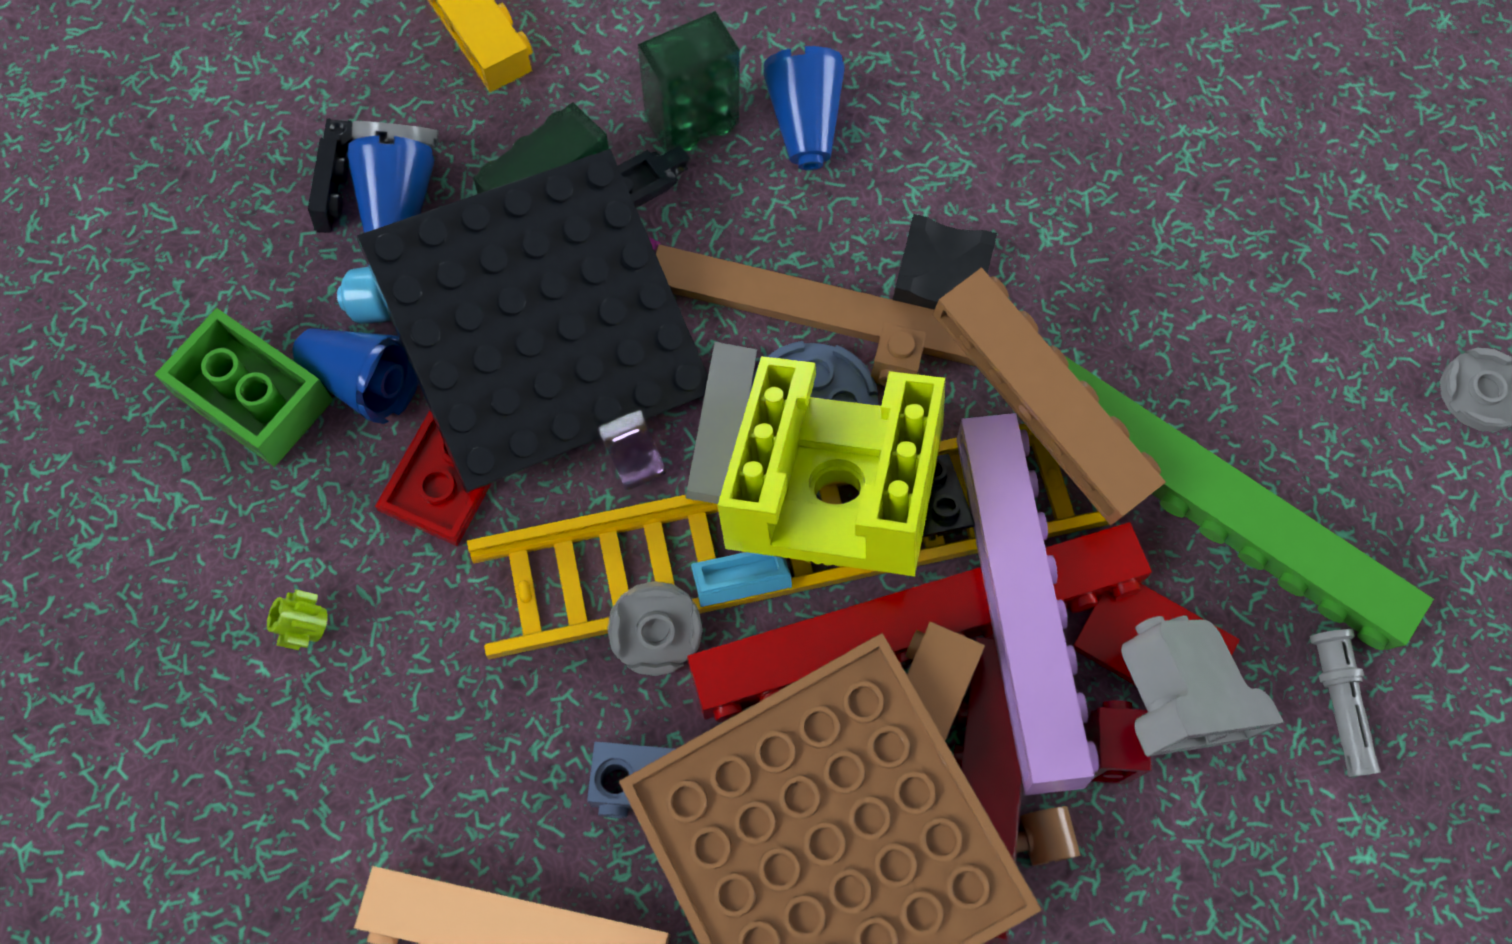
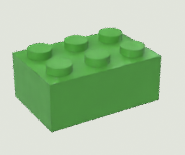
M218 308L204 320L154 374L176 398L274 468L333 401L326 388L316 376Z

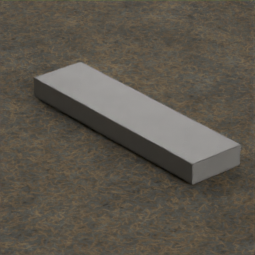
M714 342L686 499L714 504L719 502L750 396L757 349Z

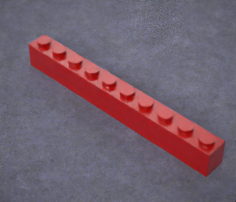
M1131 522L1045 547L1047 556L1053 555L1057 566V583L1053 584L1056 600H1063L1066 609L1071 608L1072 613L1082 612L1096 606L1099 603L1097 599L1101 595L1110 592L1113 593L1115 600L1135 595L1142 590L1139 583L1142 584L1152 573ZM981 567L687 655L689 670L704 720L715 717L716 722H725L743 711L742 708L757 704L883 633L902 667L912 664L913 660L905 657L916 630L925 633L929 622L967 638L983 634L985 638L994 639Z

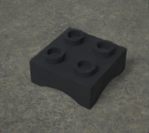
M913 214L893 300L935 310L941 297L981 267L988 274L997 233L986 230L952 228L935 222L928 217Z

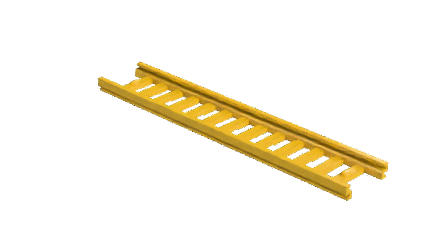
M1020 424L1019 429L1027 431L1029 446L1033 448L1055 520L1047 522V538L1109 525L1099 511L1075 516L1059 464L1025 424ZM957 438L940 441L938 455L949 453L968 503ZM832 482L823 486L819 490L821 501L829 504H842L837 487L848 485V483ZM686 495L467 540L468 551L474 564L509 556L523 632L522 636L486 643L484 645L486 657L494 659L608 634L609 617L591 621L587 620L573 543L599 537L612 604L614 606L619 597L629 590L617 533L644 528L655 581L675 585L662 524L688 518L697 562L716 559L706 514L719 512L718 504L686 499ZM973 527L967 529L969 539L945 544L943 536L937 537L936 535V540L930 541L928 537L923 538L926 548L920 549L917 566L978 553ZM554 547L569 625L542 631L528 552ZM790 559L794 577H791V588L704 607L700 606L699 598H693L692 600L698 607L699 614L880 575L886 572L845 566L813 572L810 562Z

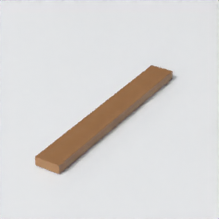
M658 245L656 256L673 294L879 343L883 324L887 322L927 332L922 354L975 366L933 316V309Z

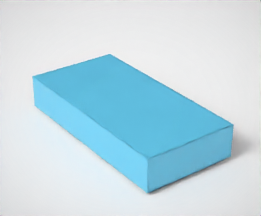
M744 552L691 564L701 607L792 587L791 574L786 559L783 557Z

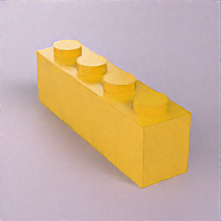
M428 0L489 92L532 72L529 55L533 54L531 44L523 31L516 33L512 27L511 15L502 2L496 4L494 0Z

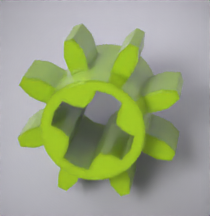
M296 589L294 593L288 592L286 599L281 597L275 599L268 614L267 629L269 632L279 634L277 646L299 650L300 647L307 648L309 641L317 642L320 640L326 628L328 615L325 608L315 605L318 598L317 594Z

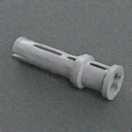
M1341 629L1310 636L1311 644L1317 645L1323 671L1319 675L1320 683H1323L1324 688L1329 689L1330 698L1332 699L1348 777L1381 773L1361 697L1359 683L1363 682L1362 677H1364L1363 669L1357 667L1351 644V639L1355 637L1353 629Z

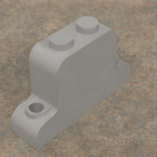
M1163 616L1153 617L1138 624L1135 627L1138 636L1122 645L1123 659L1147 709V713L1135 721V731L1146 756L1244 742L1284 723L1269 695L1259 688L1252 689L1247 686L1220 632L1207 620H1189L1187 616H1180L1164 621Z

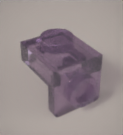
M640 410L619 417L598 428L626 490H631L666 474V468Z

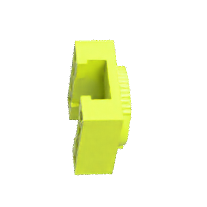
M761 356L717 505L725 549L804 560L806 562H814L815 564L823 563L826 566H845L915 577L944 425L945 378L889 371L882 405L862 404L811 397L816 378V365L814 362ZM832 482L851 484L860 493L854 500L843 504L825 503L816 497L818 491L823 486Z

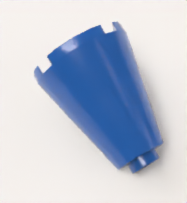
M805 46V54L794 56L791 55V48L779 51L769 56L763 63L765 83L790 162L797 164L801 170H816L823 167V162L831 158L845 71L844 61H842L840 52L826 47Z
M367 136L350 142L347 157L363 232L365 233L421 214L434 166V155L431 147L420 141L394 136V144H379V136Z
M310 328L298 336L293 344L294 362L316 376L329 392L369 421L381 424L390 422L385 418L392 413L400 415L416 392L418 381L399 336Z

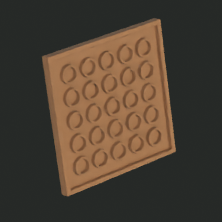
M883 633L619 781L700 944H984L1042 911Z

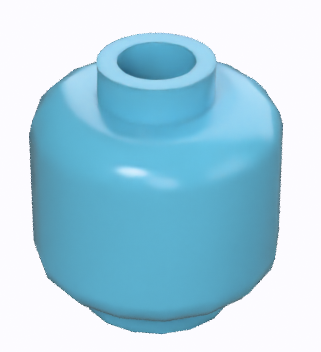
M369 267L349 270L343 277L341 286L337 290V300L340 308L346 311L351 320L358 324L390 321L391 318Z

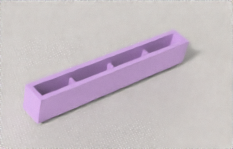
M1016 413L961 419L956 440L969 508L975 522L973 529L1024 793L1026 796L1085 789L1094 778V772L1098 771V754L1094 742H1087L1083 723H1086L1088 720L1087 704L1083 693H1076L1073 675L1077 674V658L1073 646H1066L1063 629L1067 627V612L1063 600H1056L1053 584L1057 583V566L1053 555L1047 556L1044 540H1047L1048 537L1047 520L1043 512H1037L1035 503L1039 488L1036 472L1034 470L1029 471L1026 457L1029 456L1030 449L1028 434L1025 429H1019Z

